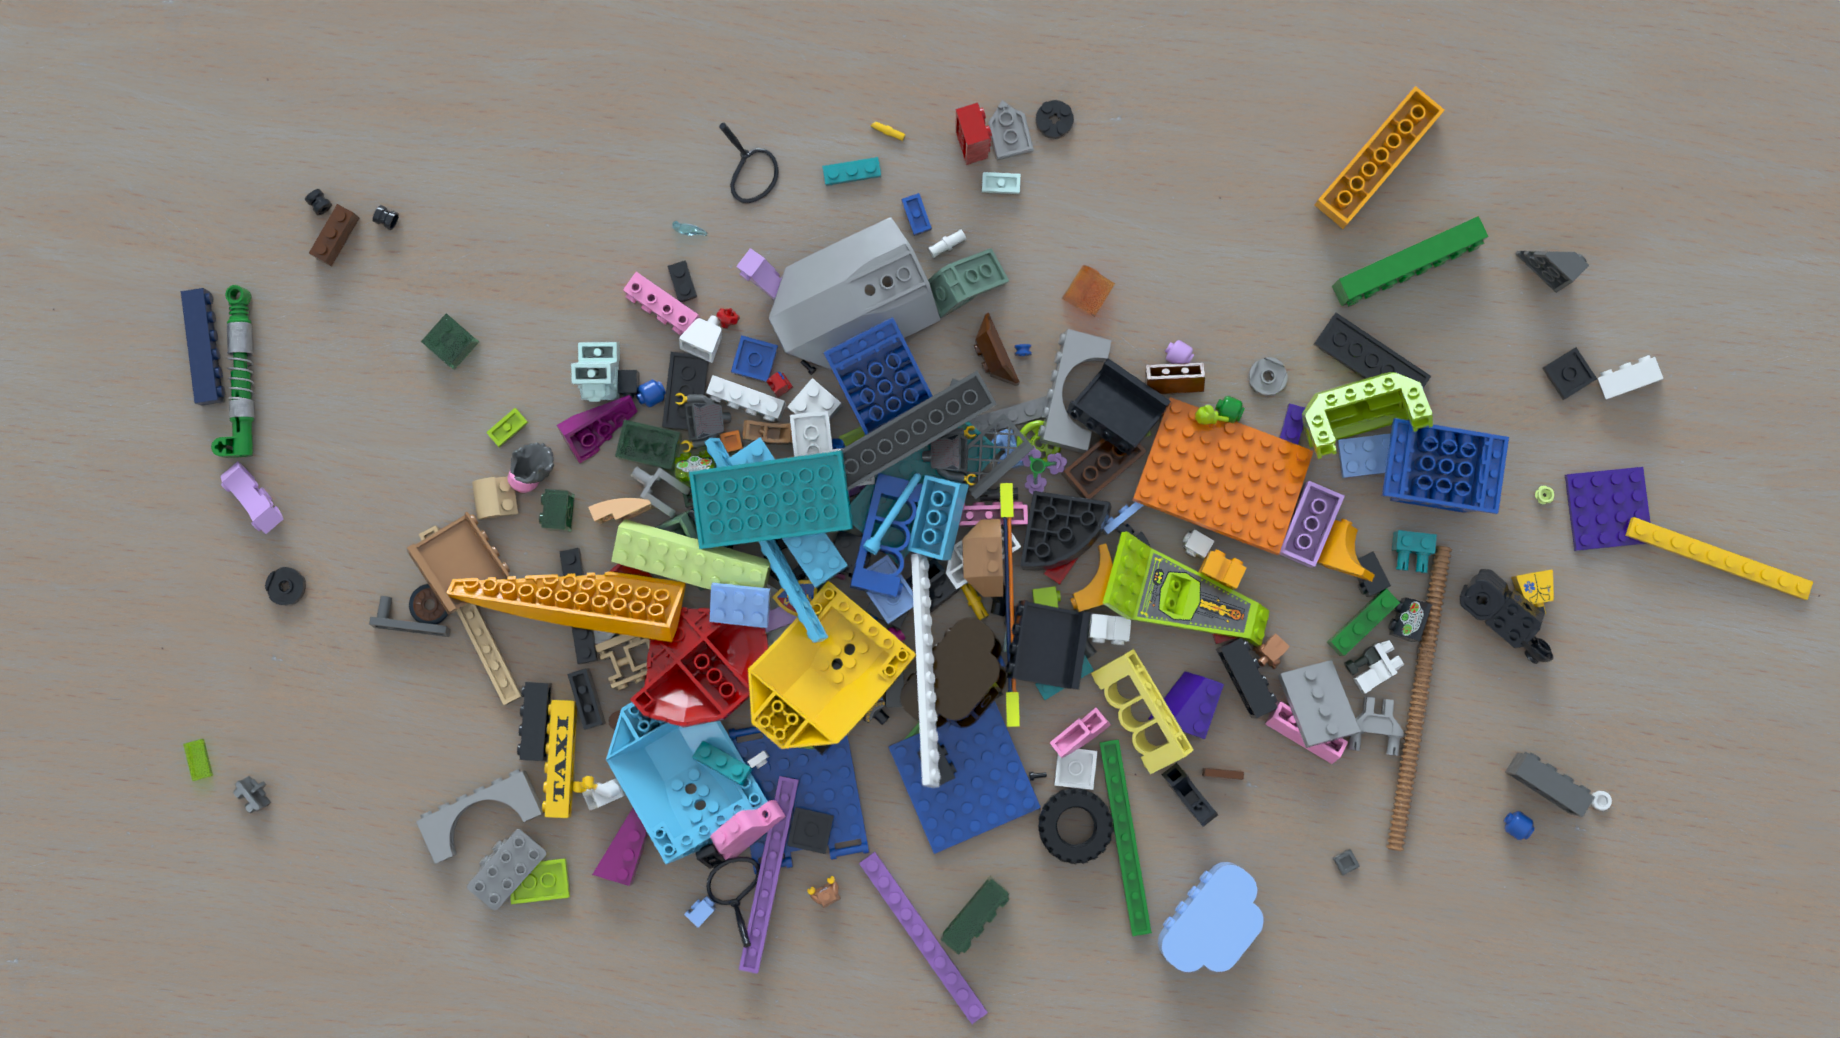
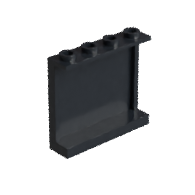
M1108 358L1099 373L1075 401L1072 400L1070 402L1067 413L1072 418L1083 423L1089 430L1096 432L1105 441L1116 446L1118 450L1130 456L1166 412L1171 401Z
M1027 600L1019 601V604L1015 607V615L1017 617L1016 623L1012 627V634L1014 636L1013 642L1009 646L1010 661L1006 665L1007 678L1079 690L1091 613L1031 603Z

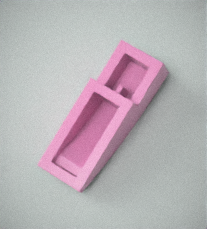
M1095 708L1083 719H1077L1052 740L1050 744L1059 756L1063 758L1090 742L1111 726V724L1101 711Z

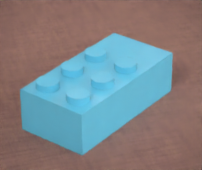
M925 475L907 551L939 560H951L968 484L950 481L933 475Z

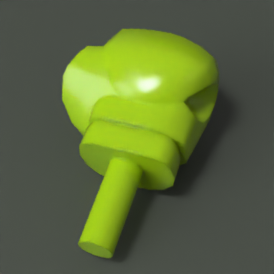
M1211 405L1200 407L1195 413L1196 421L1203 425L1216 424L1217 420L1229 421V417L1218 416V411H1214Z

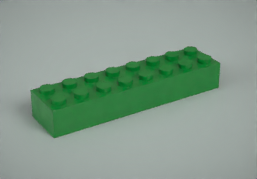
M1479 216L1339 278L1332 285V288L1341 307L1346 304L1350 307L1363 299L1362 297L1368 299L1376 295L1380 289L1386 291L1392 288L1393 285L1398 283L1397 281L1401 284L1411 279L1410 277L1414 276L1415 273L1419 276L1427 272L1432 266L1437 268L1445 264L1450 258L1454 260L1461 257L1467 250L1470 253L1480 248L1479 246L1485 244L1484 240L1489 236Z

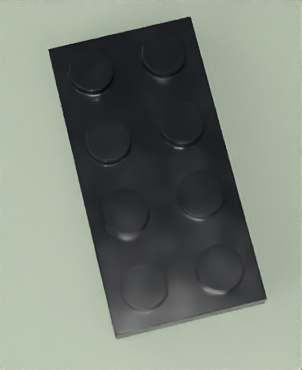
M670 353L663 428L688 430L685 404L678 405L675 403L682 402L683 396L675 395L677 393H682L685 396H688V394L705 395L709 361L690 353Z

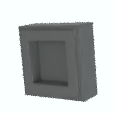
M1351 849L1333 857L1342 875L1360 867Z

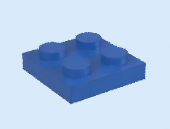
M741 335L731 373L766 382L772 371L778 345Z

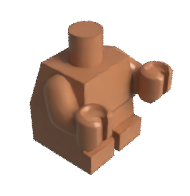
M1275 633L1265 644L1254 646L1252 650L1256 651L1255 653L1261 657L1258 660L1259 665L1264 667L1267 663L1269 666H1272V669H1275L1281 663L1279 657L1290 646Z

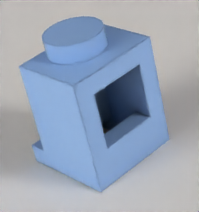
M708 896L702 901L698 899L690 907L693 911L688 910L684 915L699 928L716 909L714 907L715 903Z

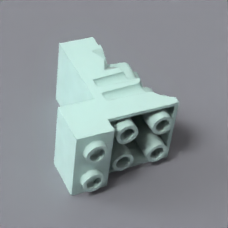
M620 342L578 343V362L571 364L572 383L578 385L580 389L581 400L600 402L601 400L620 399V395L617 393Z

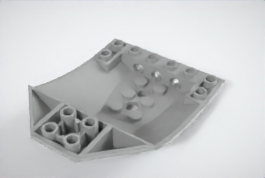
M891 217L786 267L768 318L785 353L830 370L832 368L823 352L892 317L895 319L904 338L940 321L927 277L913 248ZM884 277H888L891 280L890 287L883 285L882 279ZM866 285L874 287L875 292L872 296H868L865 293Z

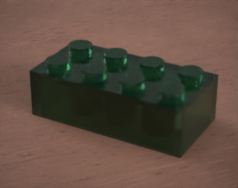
M990 875L942 932L941 940L958 955L961 952L965 953L972 945L971 940L973 937L978 938L984 931L983 925L987 921L990 923L996 917L998 907L1001 906L1003 908L1010 900L1009 891Z

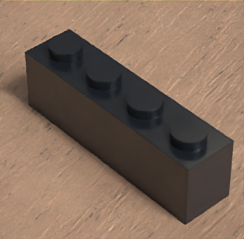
M525 682V686H522L521 696L524 697V705L520 707V717H523L522 724L519 725L521 744H518L517 755L520 756V760L546 761L547 724L550 717L548 715V705L551 703L552 683Z

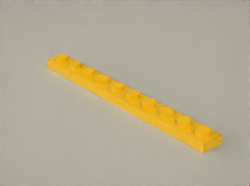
M1635 517L1630 519L1625 535L1627 537L1802 600H1808L1813 581Z

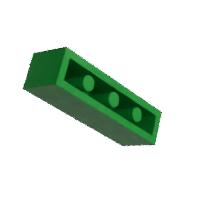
M1388 589L1380 591L1327 643L1339 656H1345L1400 602Z

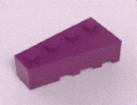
M634 808L631 809L592 875L627 886L633 884L648 836V832Z

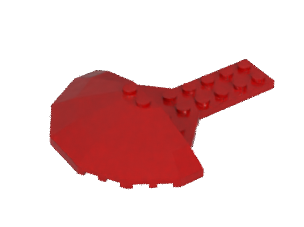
M617 564L609 571L652 577L646 571ZM681 607L678 627L673 641L649 639L645 686L630 700L645 717L683 728L726 719L750 698L748 668L769 648L766 628L710 622V608L691 609Z

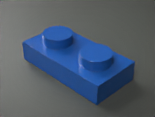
M920 193L901 199L913 235L932 230Z

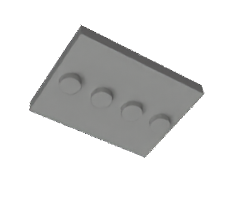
M1332 660L1278 675L1306 748L1361 732Z

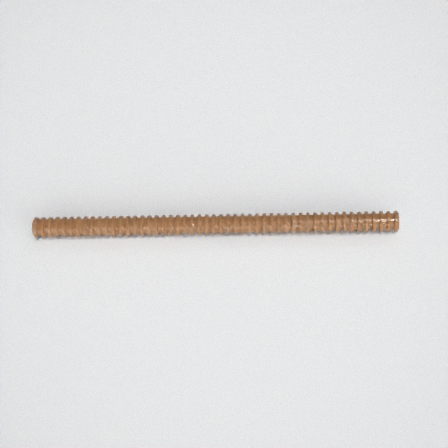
M1436 546V552L1433 554L1435 558L1432 560L1434 564L1431 566L1433 570L1430 572L1432 576H1430L1431 582H1429L1430 588H1428L1429 594H1427L1428 600H1426V603L1432 604L1421 637L1422 641H1419L1421 647H1418L1420 653H1417L1419 659H1416L1418 665H1415L1417 671H1414L1416 677L1413 678L1415 683L1412 684L1414 689L1411 690L1413 695L1410 696L1412 701L1409 702L1411 707H1409L1410 713H1408L1409 719H1407L1408 725H1406L1407 731H1405L1406 737H1404L1405 743H1403L1404 749H1402L1403 755H1401L1402 761H1400L1401 767H1399L1401 771L1398 773L1400 777L1397 779L1399 783L1396 785L1398 789L1395 791L1397 795L1394 797L1396 802L1393 803L1395 808L1392 809L1394 814L1391 815L1393 820L1390 821L1392 826L1389 827L1391 833H1388L1390 839H1387L1389 845H1386L1388 849L1395 851H1404L1402 846L1405 845L1403 840L1406 839L1404 834L1407 833L1405 828L1408 824L1406 821L1409 820L1407 815L1410 814L1408 809L1411 808L1409 803L1412 802L1410 796H1413L1411 790H1414L1412 784H1415L1413 778H1416L1414 772H1417L1415 766H1418L1416 760L1419 759L1417 754L1420 753L1418 748L1421 747L1419 742L1422 741L1420 736H1422L1421 730H1423L1422 724H1424L1423 718H1425L1424 712H1426L1425 706H1427L1426 700H1428L1427 694H1429L1428 689L1431 682L1429 678L1432 677L1430 672L1433 671L1431 666L1434 665L1432 660L1435 659L1433 654L1436 653L1434 647H1437L1435 641H1438L1436 635H1439L1437 629H1440L1438 623H1441L1439 617L1442 616L1440 611L1443 610L1441 605L1444 604L1442 599L1445 598L1443 593H1445L1446 576H1448L1447 570H1449L1448 564H1450L1449 558H1451L1450 552H1452V549L1446 546Z

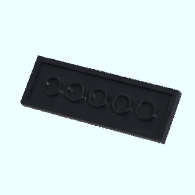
M1336 312L1313 344L1364 379L1388 372H1395L1420 382L1422 388H1424L1431 378V375Z

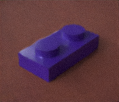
M1288 404L1279 438L1298 445L1303 429L1302 413L1305 410L1304 407Z

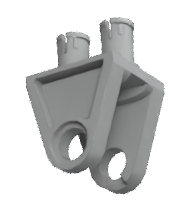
M638 466L631 474L632 478L644 485L645 489L640 497L650 500L653 506L671 518L674 517L676 511L652 496L654 493L652 488L656 482L664 480L685 495L691 492L689 487L660 467L652 476L641 470Z

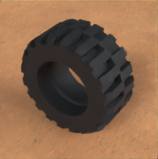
M1069 788L1068 790L1059 791L1049 798L1047 803L1043 805L1041 814H1039L1038 831L1041 841L1050 854L1060 861L1070 864L1088 863V861L1098 858V855L1104 853L1108 843L1110 844L1114 827L1109 808L1101 798L1087 790ZM1074 807L1082 808L1091 815L1094 829L1091 837L1084 843L1070 844L1060 837L1057 823L1060 815L1067 809Z

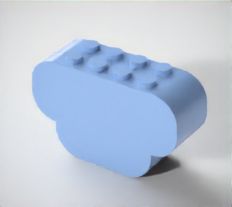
M1221 862L1214 865L1209 872L1206 870L1199 878L1201 882L1197 887L1193 886L1187 893L1189 897L1186 901H1181L1175 908L1177 912L1174 916H1169L1163 923L1164 928L1158 937L1159 950L1168 962L1181 971L1193 972L1200 969L1203 965L1216 972L1230 969L1262 930L1263 915L1261 910L1253 903L1257 896L1256 882L1244 869L1231 862Z

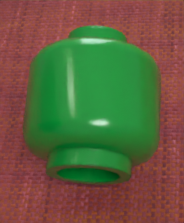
M1225 396L1223 400H1218L1215 410L1218 411V416L1229 417L1228 422L1235 423L1240 421L1245 408L1242 407V401L1231 396Z

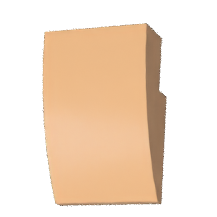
M618 498L600 502L588 508L594 521L602 524L613 518L622 523L624 519L629 520L655 508V506L651 504L650 500Z

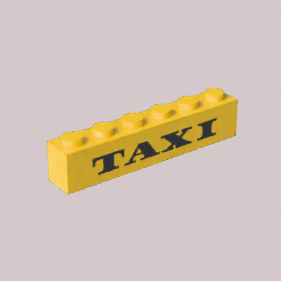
M552 700L551 704L548 705V715H551L550 723L547 724L549 742L546 743V754H548V762H545L544 767L547 781H544L543 785L546 801H543L542 812H545V817L570 818L572 816V785L574 781L578 711L575 701Z

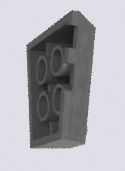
M1517 251L1515 253L1555 293L1574 282L1589 266L1586 263V259L1576 252Z

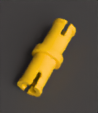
M969 583L961 586L960 588L968 600L967 604L969 607H972L977 619L982 620L988 617L989 614L981 602L982 598L977 595L975 589Z

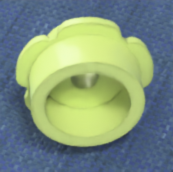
M1540 486L1535 492V498L1538 499L1540 504L1551 503L1554 499V491L1550 487Z

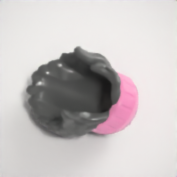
M539 442L524 445V447H520L512 452L511 469L507 480L515 491L520 493L531 492L538 486L539 482L549 476L554 467L551 448L546 447L544 443L539 444Z

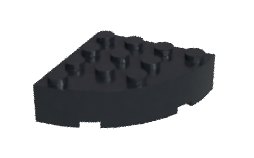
M1034 491L1020 563L1021 568L1033 571L1054 569L1080 557L1092 547L1102 534L1111 512L1112 506L1110 502Z

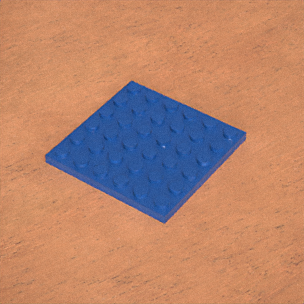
M995 700L979 720L970 727L958 728L947 722L942 727L936 728L938 733L937 742L940 745L944 744L948 755L945 757L948 763L953 762L957 771L954 773L955 779L939 787L930 788L923 786L922 762L917 754V751L921 750L920 733L888 746L934 854L1041 808Z

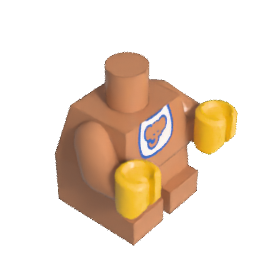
M834 876L827 878L828 883L824 885V888L821 886L815 890L812 886L811 889H807L812 900L817 904H821L823 908L841 899L838 893L839 887Z

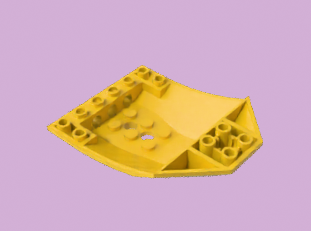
M827 581L810 602L829 638L823 642L814 643L808 637L804 624L797 617L782 635L748 668L752 724L781 749L839 743L877 703L916 657L915 652L830 581ZM849 644L855 646V652L852 655H847L845 652V648ZM835 659H841L843 662V666L839 670H835L832 667V662Z

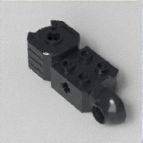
M1480 569L1479 573L1471 579L1469 585H1464L1460 594L1461 607L1477 620H1486L1485 623L1514 648L1524 647L1526 649L1524 654L1532 663L1538 664L1539 662L1552 661L1554 658L1549 644L1545 640L1535 637L1541 629L1544 613L1518 591L1508 589V584L1490 569Z

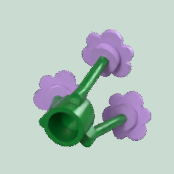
M1034 448L1021 459L1026 467H1030L1032 472H1034L1033 475L1029 474L1027 476V482L1025 483V488L1029 489L1030 494L1033 495L1034 491H1044L1047 481L1045 478H1041L1040 474L1045 471L1046 467L1050 468L1051 474L1054 475L1065 470L1064 466L1067 465V459L1062 457L1061 453L1049 454L1047 456L1048 462H1044V460L1040 459L1041 452Z

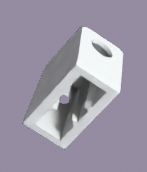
M710 316L708 321L700 318L696 319L680 336V349L712 363L722 339V329L718 327L720 320L715 316Z

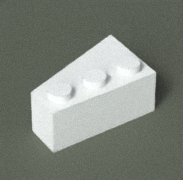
M1650 355L1638 359L1639 363L1631 365V362L1619 366L1620 370L1612 372V369L1600 373L1601 377L1598 378L1605 399L1607 400L1663 380L1656 358H1650Z

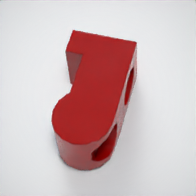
M780 371L773 374L766 381L777 398L793 388L785 374Z

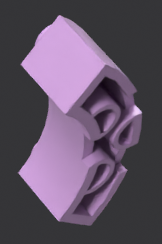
M750 248L736 266L741 271L739 275L745 280L753 282L775 300L782 277L779 278L780 274L775 271V268L764 257Z
M239 461L221 475L222 487L227 492L231 491L249 513L252 519L251 524L256 530H262L267 534L284 519L277 506L273 508L274 504L264 488H258L259 485L255 478Z

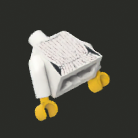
M585 776L582 778V782L574 781L572 785L574 792L583 794L589 810L596 809L625 796L624 790L617 778L603 784H594V777Z

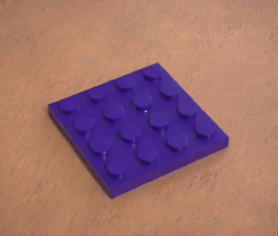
M1643 467L1565 475L1574 551L1647 544L1625 536L1632 517L1651 523Z

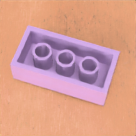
M1307 481L1296 503L1279 555L1309 568L1315 567L1345 496Z

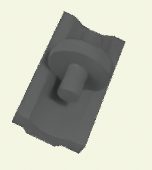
M247 776L235 783L236 788L233 794L239 799L245 797L249 801L245 805L249 813L258 811L271 803L265 796L266 792L263 790L267 785L264 781L258 784L255 779L252 780L250 776Z

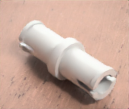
M960 229L948 237H942L941 241L928 247V251L935 258L965 241L966 236Z

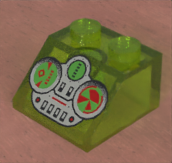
M707 450L699 451L698 455H691L688 452L681 453L680 457H675V477L680 482L690 481V471L716 468V463Z

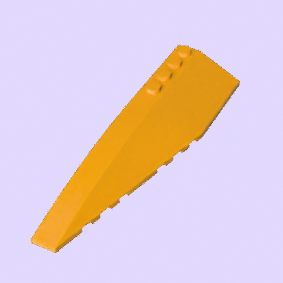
M593 572L582 576H576V573H571L558 577L557 574L529 575L516 579V576H508L507 579L488 577L486 580H478V578L452 579L446 593L449 597L534 620L672 642L678 627L686 583L618 572H605L603 575H596Z

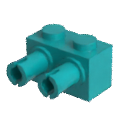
M1402 530L1394 531L1392 551L1398 553L1396 570L1408 571L1409 555L1415 553L1417 555L1415 572L1428 573L1429 556L1435 554L1437 534Z

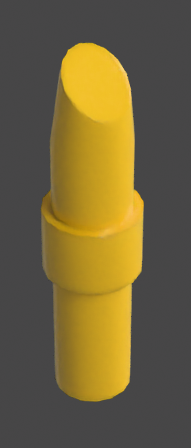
M878 122L870 125L872 128L883 132V134L901 141L904 140L906 135L893 129V127Z

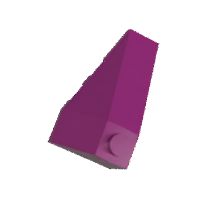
M628 395L573 415L556 426L580 464L595 455L600 450L599 447L606 440L609 441L613 437L612 434L619 427H623L638 410L631 396Z

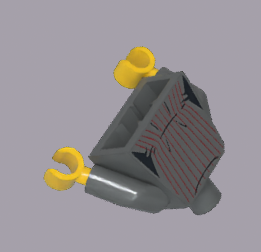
M677 393L675 395L683 396L682 402L675 403L678 405L685 404L689 440H692V442L684 440L681 443L689 445V449H685L683 452H689L693 447L695 449L705 447V441L709 438H718L719 433L724 431V424L731 423L730 412H722L721 405L715 404L714 400L702 394H688V396H685L682 393Z
M968 426L966 430L956 428L933 441L930 451H923V462H931V468L936 469L940 476L950 481L960 483L965 481L969 486L975 485V483L968 481V477H976L975 474L964 475V473H967V439H974L976 434L970 435L968 431L975 430L974 426Z

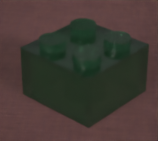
M446 313L421 342L455 370L480 341Z
M545 489V494L542 493L541 505H543V513L539 515V524H542L541 528L548 531L571 532L575 494L564 490Z

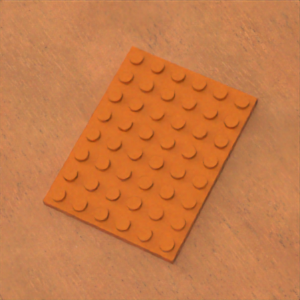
M1170 397L1169 400L1171 402L1162 416L1132 501L1278 556L1314 451L1238 422L1230 423L1217 420L1216 424H1200L1195 419L1198 407Z

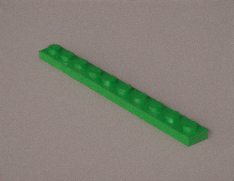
M1119 739L1099 742L1132 936L1150 934L1152 932Z

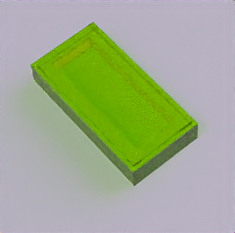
M199 739L183 744L192 781L213 776L205 740Z

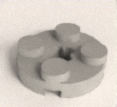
M1266 357L1256 361L1249 371V385L1260 395H1275L1287 383L1288 375L1284 368L1285 366L1281 361L1273 357ZM1267 371L1271 372V377H1273V380L1265 381L1263 373L1265 372V374H1267Z

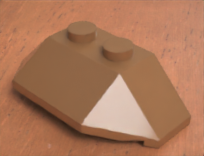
M982 519L962 539L964 579L983 597H1003L1000 519Z

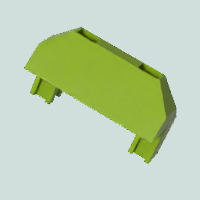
M1395 372L1384 373L1315 393L1302 413L1303 427L1309 448L1314 447L1318 459L1330 453H1333V455L1337 454L1335 447L1337 440L1392 425L1394 418L1409 420L1414 432L1422 427H1433V414L1421 383Z

